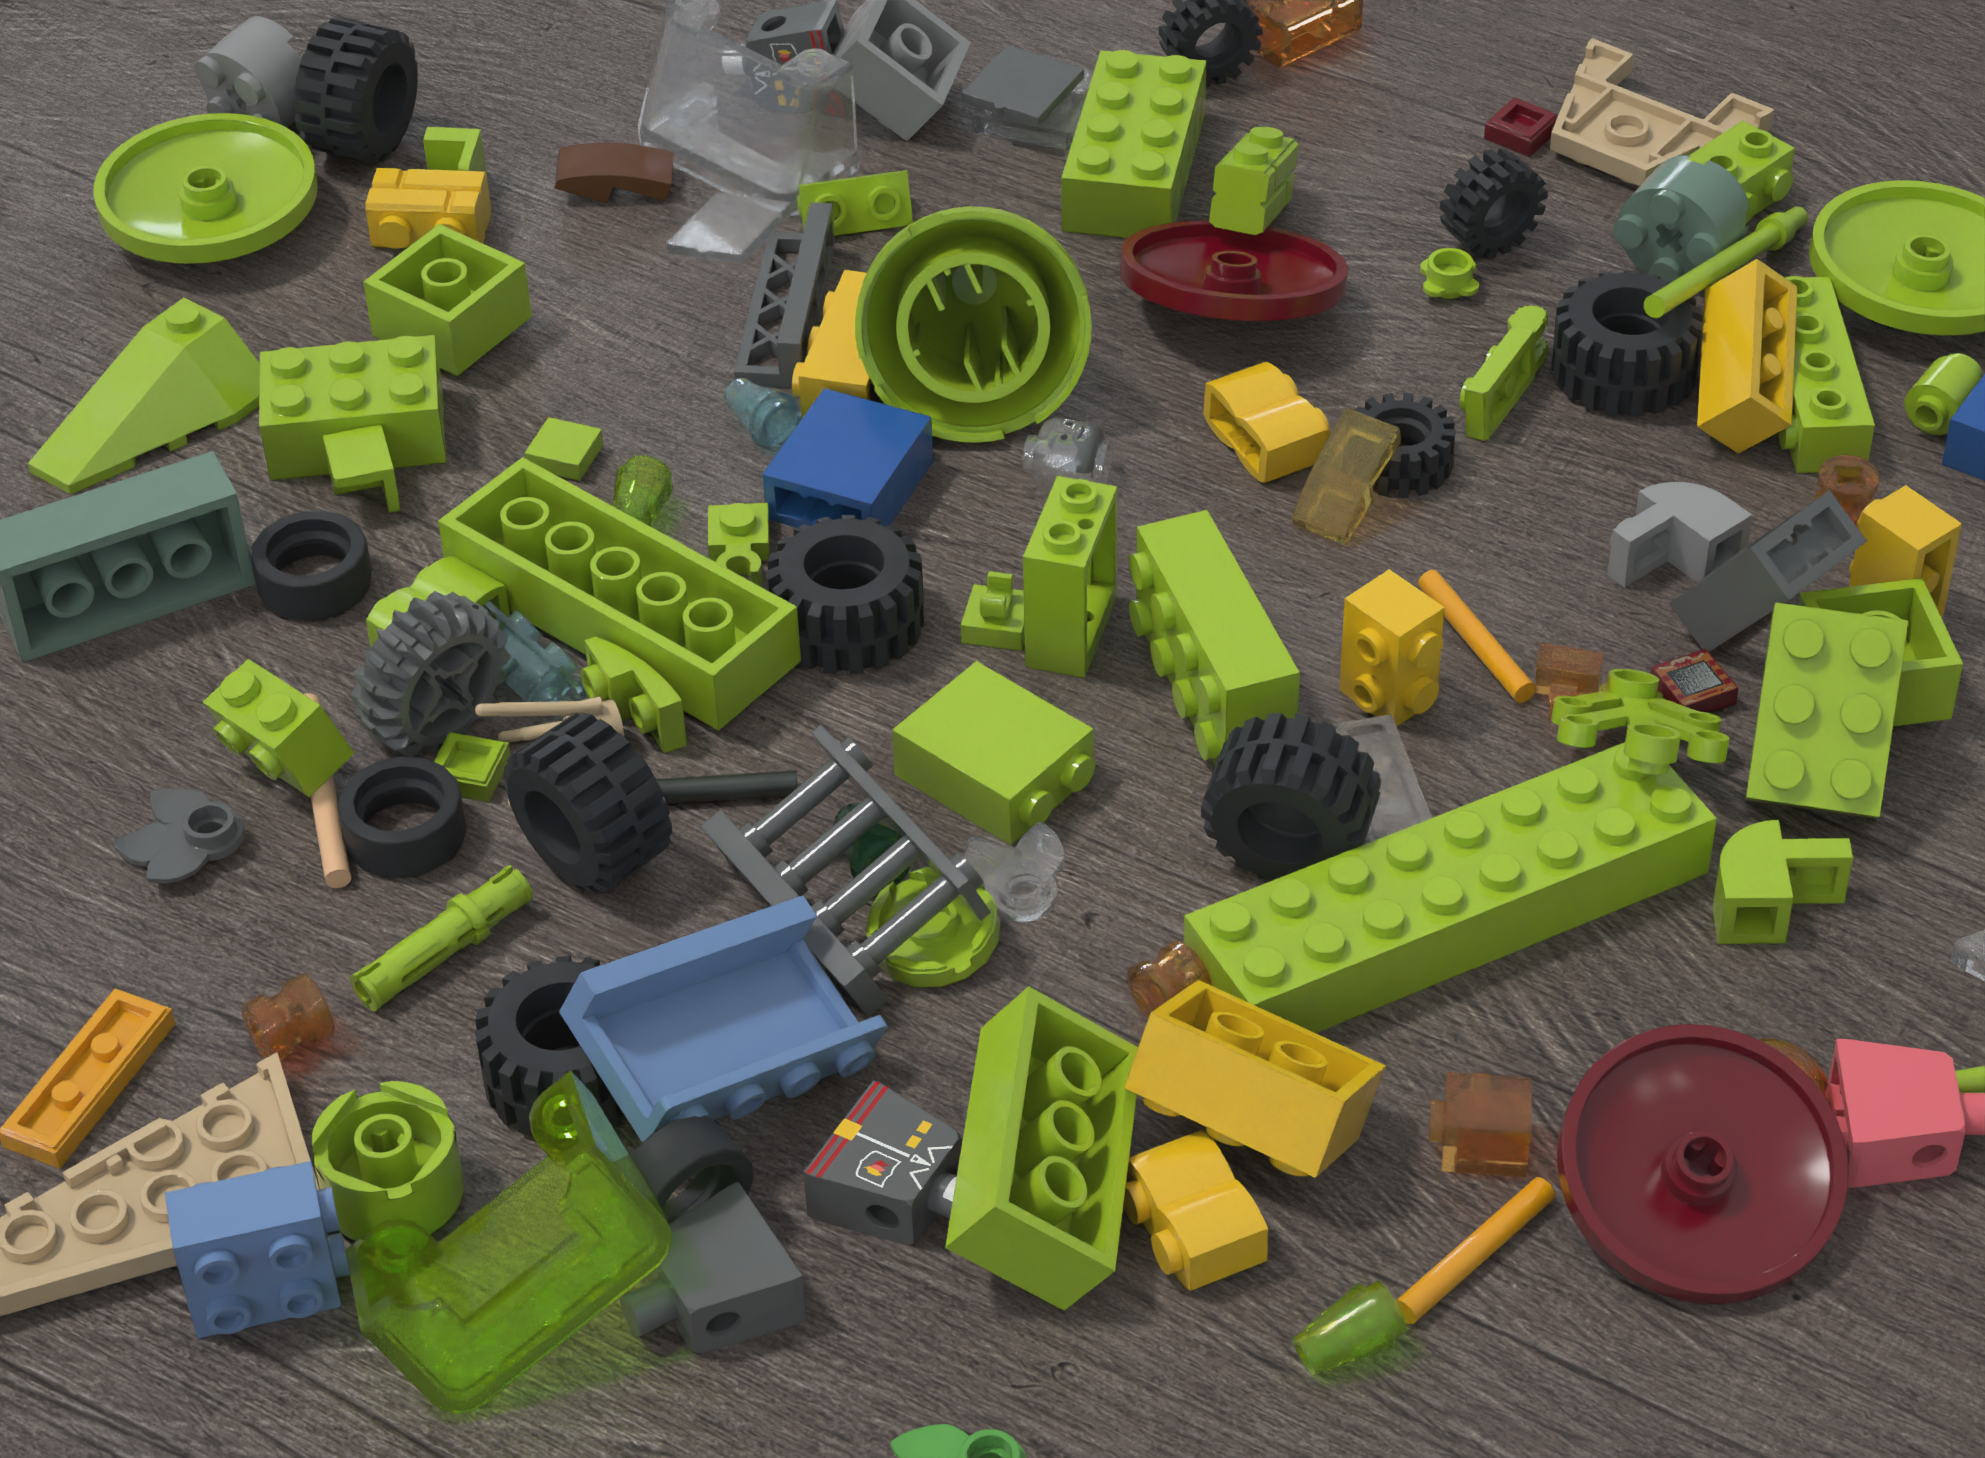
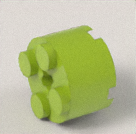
M402 1081L379 1083L380 1091L357 1097L355 1089L338 1097L322 1112L312 1132L313 1160L320 1189L332 1187L340 1226L339 1231L342 1234L364 1244L389 1246L392 1250L402 1253L412 1252L421 1248L426 1243L428 1235L438 1230L452 1217L462 1200L465 1184L458 1141L448 1109L439 1096L429 1089L413 1083Z

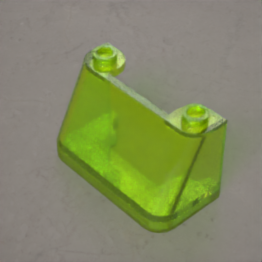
M571 1070L536 1099L529 1114L531 1133L539 1147L548 1156L439 1243L414 1221L394 1219L384 1221L373 1227L345 1250L361 1332L432 1404L443 1411L459 1414L474 1411L485 1405L655 1270L669 1254L672 1245V1234L666 1215L595 1097Z

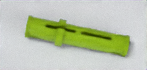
M508 865L491 877L489 881L469 894H457L447 901V909L435 919L417 929L372 963L350 975L349 980L353 991L366 1007L370 1006L371 1011H377L382 1005L394 998L396 994L409 985L411 986L461 948L463 949L470 943L474 945L480 944L490 936V929L497 925L499 921L533 900V892L529 883L519 870H513V867Z

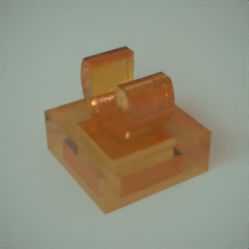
M1540 643L1536 661L1535 693L1549 695L1548 704L1550 708L1548 719L1552 718L1555 697L1578 696L1599 692L1603 680L1604 653Z

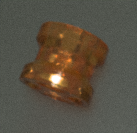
M1851 455L1834 456L1827 459L1820 466L1817 481L1820 489L1815 495V500L1830 490L1857 527L1862 511L1874 501L1873 496L1877 493L1880 474L1870 461L1861 457Z
M1178 940L1171 941L1163 946L1158 952L1157 959L1153 962L1148 960L1140 961L1130 967L1127 972V984L1130 994L1136 1005L1148 1019L1152 1011L1197 980L1212 986L1209 973L1202 960L1188 945Z

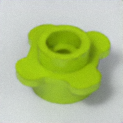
M1442 248L1434 251L1420 265V272L1426 276V281L1423 283L1424 293L1431 297L1445 299L1476 294L1479 290V282L1473 279L1476 264L1467 252L1457 248Z

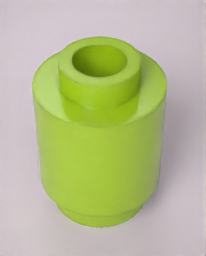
M1960 353L1936 359L1905 396L1904 407L1911 422L1920 430L1932 435L1948 434L1950 419L1984 375L1979 364L1971 357Z

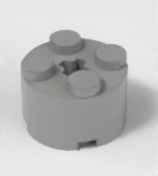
M253 16L235 27L196 61L194 71L199 78L204 93L210 101L206 105L208 114L233 113L251 115L276 122L287 128L294 123L296 115L294 111L295 82L303 54L299 56L288 44L294 36L270 19Z

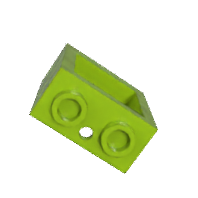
M1056 477L1023 555L1026 668L1080 678L1086 677L1117 599V486L1090 482L1084 479Z

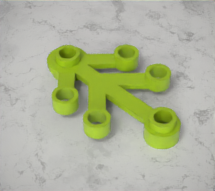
M1610 670L1607 683L1600 685L1599 692L1578 696H1557L1554 699L1551 721L1559 725L1557 740L1559 742L1574 747H1593L1596 745L1598 731L1627 726L1624 754L1629 757L1628 767L1644 774L1663 775L1668 773L1669 764L1677 761L1680 739L1689 742L1687 749L1688 757L1706 763H1723L1726 761L1730 738L1726 734L1720 733V717L1696 711L1663 699V694L1658 691L1659 678L1639 670Z

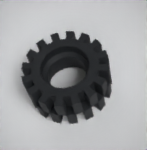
M1173 0L1172 4L1177 10L1174 13L1166 10L1162 16V19L1167 24L1159 26L1158 34L1162 38L1159 43L1162 50L1167 56L1180 55L1188 59L1205 60L1206 87H1210L1212 77L1219 85L1226 83L1225 74L1231 72L1234 78L1239 76L1242 71L1238 66L1242 62L1250 66L1255 58L1249 51H1259L1262 44L1257 37L1263 35L1262 26L1258 22L1260 20L1245 0H1186L1184 2L1182 0ZM1219 23H1225L1223 30L1214 40L1207 44L1196 46L1198 39L1208 28Z
M1499 148L1497 153L1492 149L1484 151L1483 161L1476 155L1469 159L1470 169L1465 172L1462 168H1459L1454 174L1459 179L1456 185L1448 183L1444 190V193L1450 199L1441 200L1439 209L1444 212L1440 216V220L1446 226L1445 229L1473 254L1481 258L1483 255L1488 259L1496 258L1497 250L1503 255L1511 252L1510 243L1513 241L1520 246L1526 240L1523 232L1527 228L1534 231L1539 224L1533 219L1534 216L1544 214L1546 206L1540 201L1548 198V191L1543 187L1546 185L1543 178L1514 153H1510L1502 148Z
M1393 393L1383 394L1382 403H1379L1374 397L1366 400L1365 409L1358 406L1353 411V418H1350L1348 423L1346 463L1347 467H1350L1351 477L1354 480L1361 478V486L1368 491L1374 485H1378V495L1388 497L1390 489L1398 490V498H1409V490L1415 489L1418 496L1428 494L1429 485L1437 490L1443 485L1444 478L1449 479L1452 473L1454 458L1455 422L1452 416L1447 417V409L1442 405L1432 409L1433 400L1424 396L1419 403L1413 402L1414 394L1403 393V400H1395ZM1391 444H1405L1410 446H1395Z

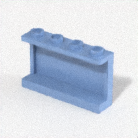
M803 895L579 974L559 1013L642 1143L651 1134L671 1122L692 1116L712 1120L729 1115L734 1120L743 1118L758 1109L765 1100L783 1093L787 1098L797 1097L810 1090L820 1079L838 1072L842 1077L851 1076L864 1069L875 1058L876 1053L873 1049L888 1026L881 1015L861 1022L857 1021L803 940L817 918V915Z

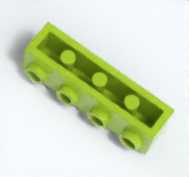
M1828 276L1786 277L1788 281L1797 286L1792 425L1779 432L1781 449L1790 450L1796 473L1867 470L1875 423L1832 281Z

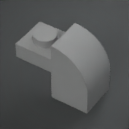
M1665 482L1646 487L1638 492L1636 516L1624 519L1612 530L1607 575L1625 588L1664 563L1669 562L1694 581L1699 582L1748 546L1753 515L1722 493L1703 485L1688 482Z

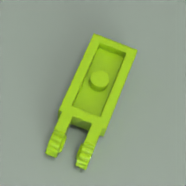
M1524 305V307L1514 311V314L1507 320L1508 333L1498 346L1493 345L1490 348L1485 363L1475 376L1467 378L1463 384L1459 406L1461 411L1465 412L1466 437L1483 441L1489 440L1535 379V374L1545 362V358L1547 359V355H1549L1548 343L1541 336L1544 333V329H1547L1548 314L1547 310H1543V307Z

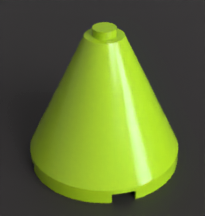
M973 206L951 208L938 211L911 223L897 233L877 254L866 273L858 296L855 315L856 346L859 359H862L865 370L875 386V392L886 405L930 416L932 419V436L946 440L969 443L991 442L1005 439V434L1022 429L1035 421L1037 424L1042 422L1060 407L1076 386L1084 370L1091 343L1092 322L1087 289L1070 255L1043 228L1017 214L1001 209Z

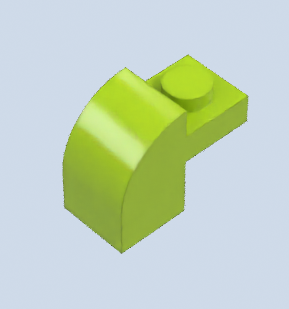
M1779 820L1758 822L1735 833L1725 844L1720 856L1713 900V917L1718 944L1786 943L1792 904L1845 903L1853 862L1850 839H1782Z

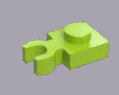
M768 503L709 505V559L736 574L749 576L751 582L760 587L763 584L761 561H768L770 557Z

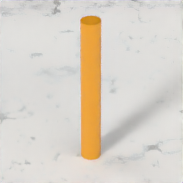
M1437 570L1425 572L1418 580V587L1423 593L1445 607V619L1517 703L1529 700L1536 691L1535 684Z
M1541 1177L1534 1178L1394 1301V1310L1400 1319L1407 1324L1412 1325L1416 1323L1555 1199V1191L1550 1183Z

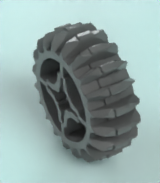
M434 591L428 596L426 601L414 597L410 602L408 611L405 613L394 610L392 623L385 630L376 628L379 637L372 647L362 649L366 656V661L353 672L359 683L350 693V696L357 703L353 714L360 720L363 728L370 732L369 736L384 748L389 747L397 754L413 757L420 750L434 753L438 745L444 743L449 732L465 733L477 719L484 720L483 716L476 714L475 708L478 704H486L498 700L494 691L496 686L507 678L501 668L508 662L511 656L504 648L508 636L501 631L499 622L492 618L491 612L480 604L474 603L466 596H459L454 592L443 595Z

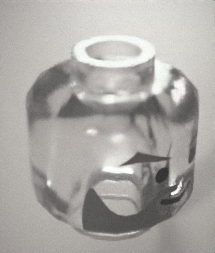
M1051 418L1044 422L1038 436L1028 435L1023 451V469L1032 471V479L1036 489L1044 494H1050L1057 476L1107 484L1112 467L1113 443L1112 441L1105 440L1101 428L1096 424Z

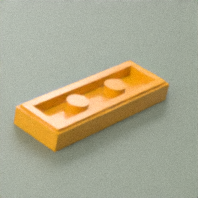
M115 988L0 1128L2 1147L61 1169L175 1026L172 1008Z

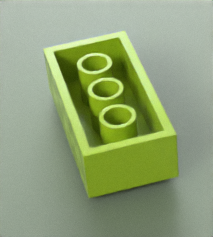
M1100 50L1061 177L1062 231L1128 238L1143 229L1177 221L1205 117V60L1188 59L1180 55L1164 57L1135 54L1128 50H1117L1114 52Z
M1208 510L1137 526V552L1129 556L1130 572L1136 587V599L1129 602L1131 623L1137 636L1145 635L1150 643L1151 658L1157 674L1160 677H1168L1172 685L1173 700L1178 714L1181 718H1190L1194 726L1195 740L1201 757L1205 761L1211 759L1216 766L1223 744L1227 741L1229 733L1235 727L1243 728L1246 720L1258 717L1266 721L1268 714L1282 713L1286 718H1294L1295 714H1298L1300 672Z
M1030 986L981 1027L945 1245L946 1249L1064 1311L1115 1272L1137 1094L1125 1089L1124 1086L1138 1050L1137 1046Z

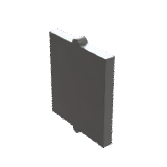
M1007 45L961 92V102L992 111L996 117H1003L1005 115L1039 126L1083 80L1084 69L1052 59L1050 54L1039 55Z

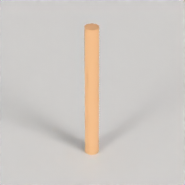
M311 693L304 694L320 704V699L317 695ZM332 775L311 796L325 883L331 888H342L350 883L351 872L337 806L338 799L335 782Z

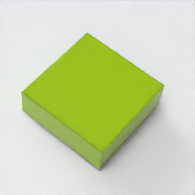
M548 417L525 451V459L557 476L580 481L604 445L602 429Z
M449 732L434 762L443 765L457 779L461 797L490 802L504 774V766L508 764L507 759L511 756L508 742Z

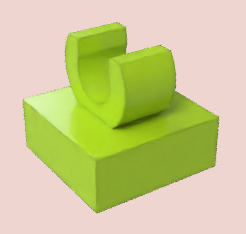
M988 571L987 586L973 584L961 622V643L1022 651L1025 642L1024 590L1014 589L1013 574Z

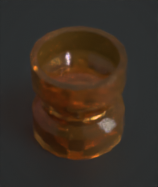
M305 973L283 983L281 992L272 997L259 995L241 1004V1013L245 1026L264 1059L278 1052L279 1059L282 1060L292 1055L295 1045L305 1040L312 1043L318 1042L333 1034L335 1030L332 1015L323 995L312 979Z

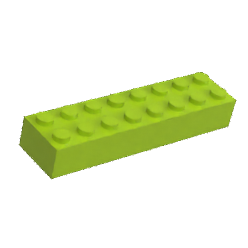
M1622 743L1184 915L1183 971L1192 983L1200 980L1309 1031L1318 1033L1708 874L1717 818L1670 765L1668 773L1663 775L1644 774L1628 767L1629 757L1624 754L1625 743Z

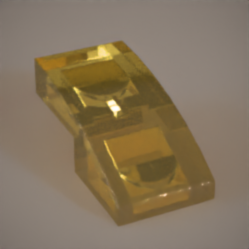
M1346 407L1309 474L1292 516L1293 524L1346 545L1374 502L1373 484L1401 443L1399 427Z

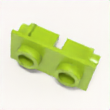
M907 170L798 185L797 208L799 217L802 218L803 231L810 202L833 204L834 236L902 227L913 223Z

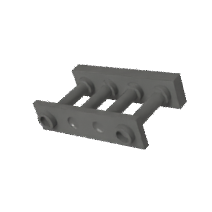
M820 725L811 733L830 759L825 765L753 826L747 821L738 829L720 809L701 825V828L728 862L769 907L804 895L808 891V888L805 886L807 882L883 818L902 837L827 902L823 904L820 900H817L811 906L817 918L803 939L819 964L867 1017H870L888 1001L887 997L873 980L882 971L878 965L957 897L961 899L980 921L989 915L991 911L976 891L984 884V881L972 865L959 852L951 859H948L867 773L873 767V764L850 737H846L842 742L838 743ZM846 780L862 794L865 799L789 864L782 860L773 868L765 859L773 852L770 845ZM921 857L939 878L863 943L859 944L855 940L845 948L836 938L845 930L841 924Z

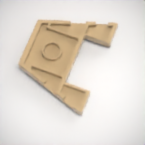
M1592 38L1586 46L1583 63L1579 64L1575 73L1572 90L1570 93H1567L1553 127L1550 150L1569 157L1577 163L1591 166L1618 177L1626 183L1640 186L1662 162L1679 155L1689 156L1742 120L1760 130L1768 131L1772 127L1774 109L1731 93L1704 119L1687 114L1617 86L1632 72L1634 54Z

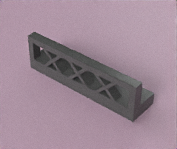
M810 202L803 233L768 232L734 369L735 385L792 388L795 365L797 362H805L808 355L807 347L810 331L813 326L818 325L834 256L833 204ZM779 252L798 253L796 261L787 264L778 254ZM787 283L791 285L789 294L781 299L771 292ZM781 318L780 330L772 335L762 327ZM772 353L778 358L779 367L752 366L751 364Z

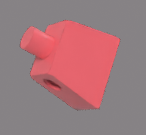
M1836 1039L1827 1085L1831 1108L1838 1120L1845 1141L1849 1170L1848 1188L1949 1176L1955 1172L1958 1167L1965 1135H1985V1093H1959L1953 1058L1945 1052L1851 1039Z

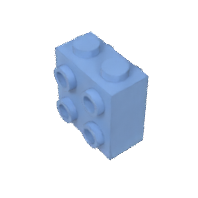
M311 1161L286 1167H274L263 1172L216 1182H204L193 1187L165 1192L173 1251L197 1339L217 1334H233L253 1326L289 1318H304L320 1311L342 1307L336 1278L350 1275L342 1232L327 1235L329 1232L340 1230L332 1187L317 1190Z

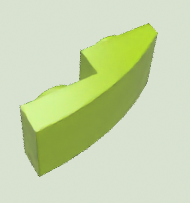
M596 636L584 640L587 667L582 668L580 674L589 699L600 696L602 701L614 700L621 720L633 718L638 730L642 734L650 732L664 754L686 746L682 699L672 686L646 662L620 646Z

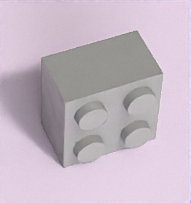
M866 0L851 16L822 78L834 86L842 95L847 96L874 116L883 126L891 129L905 141H908L943 106L971 42L916 0Z

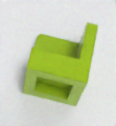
M427 127L423 138L427 170L480 171L487 174L481 129Z
M381 424L323 435L329 473L335 495L382 486L388 512L401 511L394 468Z

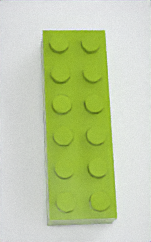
M524 457L438 520L443 556H455L506 585L510 612L585 655L584 640L595 636L631 652L651 666L672 686L682 699L683 711L718 731L801 662L797 606Z

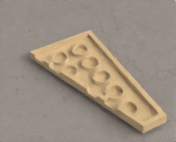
M278 1052L256 1064L258 1073L229 1089L224 1083H221L201 1094L203 1104L171 1121L158 1118L63 1172L64 1182L33 1199L30 1193L26 1192L6 1203L4 1206L7 1214L0 1217V1316L177 1266L171 1240L165 1192L193 1187L204 1182H216L263 1172L274 1167H286L311 1161ZM315 1177L317 1190H319V1186Z

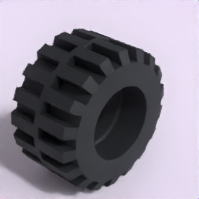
M343 17L331 18L328 23L324 22L318 28L316 35H313L308 42L306 51L299 64L294 95L296 127L300 131V138L309 145V148L371 164H377L378 161L383 162L389 157L391 151L396 150L408 129L413 115L418 88L417 60H415V49L413 44L409 43V37L399 30Z
M1626 270L1623 273L1603 272L1599 273L1597 278L1588 276L1579 280L1578 286H1570L1564 292L1563 299L1559 300L1557 305L1551 370L1554 371L1553 378L1557 386L1564 387V394L1571 400L1580 399L1582 401L1581 406L1591 410L1596 408L1605 410V414L1617 416L1618 413H1628L1630 417L1643 416V412L1647 411L1654 414L1665 411L1667 404L1676 406L1684 400L1685 393L1692 391L1695 378L1697 377L1703 332V312L1701 307L1696 306V299L1691 297L1661 317L1652 318L1644 310L1645 299L1673 281L1665 282L1660 280L1661 276L1650 273L1642 275L1636 274V271Z
M842 515V519L831 520L829 517L817 519L816 524L812 526L803 524L793 530L794 537H783L776 544L777 552L771 553L768 559V591L797 606L801 653L800 665L809 669H813L816 666L823 667V673L837 674L839 670H850V674L864 673L863 668L874 667L877 670L888 666V659L902 658L909 652L908 645L917 643L921 636V627H924L925 618L922 560L920 553L916 551V544L910 537H902V530L894 525L881 526V520L868 517L865 520H858L855 515Z
M578 713L573 714L507 759L508 764L504 766L505 789L510 806L522 832L544 862L575 888L597 895L601 892H606L668 848L671 842L670 835L672 834L670 812L654 774L630 742L602 719L598 720L593 715L587 713L581 715Z
M1282 713L1268 714L1266 721L1258 717L1245 721L1243 728L1235 727L1229 733L1227 741L1223 744L1201 806V817L1206 820L1204 830L1209 838L1217 840L1215 848L1223 856H1229L1236 860L1234 865L1246 872L1252 870L1260 874L1259 878L1269 881L1364 845L1381 794L1379 792L1381 786L1380 774L1373 771L1375 762L1369 753L1358 751L1359 742L1350 735H1340L1335 732L1337 727L1323 721L1322 725L1311 722L1309 716L1295 714L1294 718H1286Z
M571 956L556 957V963L543 965L541 960L527 964L528 971L522 974L512 971L503 977V988H491L484 997L485 1008L478 1009L475 1019L477 1028L475 1037L486 1098L491 1108H497L498 1118L507 1126L517 1123L519 1133L533 1137L538 1132L545 1133L546 1141L561 1142L563 1135H575L576 1141L591 1138L590 1132L599 1128L607 1133L619 1127L618 1118L620 1116L626 1117L559 1013L579 974L600 966V960L585 957L580 963L572 962ZM565 1046H579L568 1050L553 1051Z

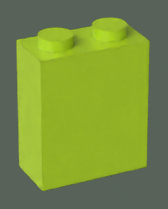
M978 661L974 662L892 729L895 776L1009 845L1016 842L1031 828H1037L1042 825L1056 806L1071 793L1081 791L1089 783L1095 771L1093 728Z

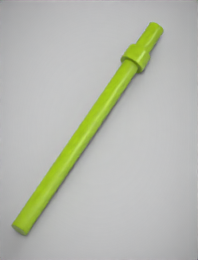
M1796 206L1785 213L1775 212L1767 216L1757 224L1754 232L1648 296L1644 301L1645 312L1652 318H1659L1764 251L1780 249L1792 241L1795 232L1808 223V213L1804 208Z

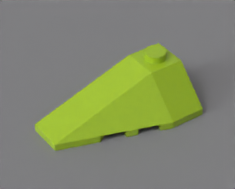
M183 297L141 328L28 462L29 472L59 489L73 494L134 468L137 461L136 456L164 444L170 452L187 445V434L213 423L218 430L231 426L259 406L260 363L226 318Z

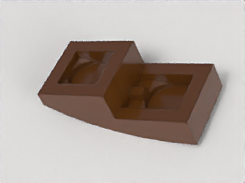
M587 143L561 147L557 156L554 189L604 203L608 202L613 187L666 201L672 186L674 152L625 143Z

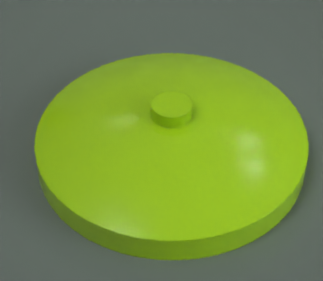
M211 113L167 121L128 139L115 149L101 165L95 178L93 195L102 228L115 243L139 256L163 262L183 264L209 263L228 260L258 251L290 233L304 220L313 207L318 191V180L313 155L303 139L287 127L251 115Z
M1894 180L1866 184L1848 190L1832 199L1820 211L1816 218L1810 241V263L1816 277L1828 276L1831 279L1836 298L1840 303L1870 320L1904 331L1942 336L1985 332L1984 197L1939 183Z

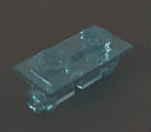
M490 601L485 605L496 617L495 620L499 622L501 631L508 636L504 648L511 656L501 669L508 678L521 666L506 681V684L525 702L563 701V695L570 688L582 699L587 696L586 692L572 677L579 667L560 647L551 642L543 649L537 643L542 634L517 610L507 617Z

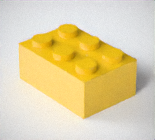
M1197 980L1150 1013L1124 1088L1144 1097V1104L1155 1112L1173 1117L1182 1115L1205 1126L1206 1132L1221 1143L1231 1146L1246 1145L1269 1156L1271 1164L1285 1173L1294 1176L1310 1175L1316 1178L1359 1139L1386 1065Z

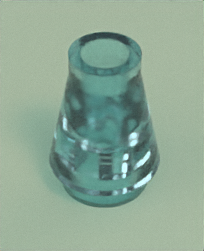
M746 378L734 380L725 391L724 401L726 406L735 413L752 439L761 446H783L802 420L796 400L787 393L754 384Z

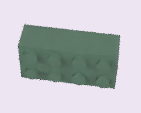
M214 451L0 520V617L22 663L256 584L238 495Z

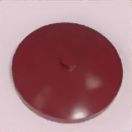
M1209 220L1161 224L1134 233L1122 245L1119 274L1123 283L1136 294L1174 310L1224 320L1275 321L1319 314L1340 303L1346 293L1348 265L1336 250L1318 240L1299 233L1268 226L1263 233L1252 235L1217 228Z
M1697 1024L1670 1025L1651 1029L1622 1041L1598 1059L1583 1076L1568 1104L1558 1136L1557 1169L1561 1190L1570 1214L1584 1238L1609 1265L1628 1279L1653 1292L1682 1301L1704 1304L1735 1303L1754 1299L1784 1286L1802 1273L1828 1242L1839 1222L1848 1191V1156L1844 1137L1838 1120L1820 1089L1800 1067L1775 1048L1744 1033L1722 1027Z

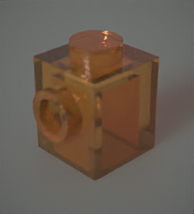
M1446 1073L1444 1101L1431 1100L1429 1113L1428 1142L1442 1143L1441 1172L1526 1177L1531 1140L1532 1077L1501 1076L1487 1073Z

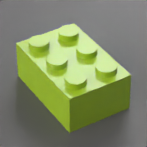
M435 335L401 336L395 339L367 342L347 341L336 345L305 348L286 347L274 351L260 352L259 428L270 480L329 475L323 435L378 424L382 425L393 468L446 463L443 385Z
M1775 602L1745 800L1873 819L1880 817L1908 620Z

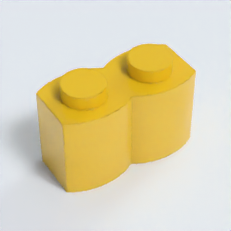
M1263 362L1205 383L1203 415L1208 425L1225 445L1234 448L1243 466L1258 481L1266 483L1325 461L1326 444L1330 437V427L1325 414L1319 408H1314L1306 399L1299 396L1293 379L1289 375L1283 374L1273 364Z
M1197 1131L1129 1157L1123 1207L1133 1224L1137 1225L1143 1222L1148 1232L1152 1235L1151 1244L1155 1258L1166 1275L1175 1273L1180 1282L1189 1291H1192L1267 1261L1268 1227L1249 1192L1234 1178L1217 1144L1205 1131Z

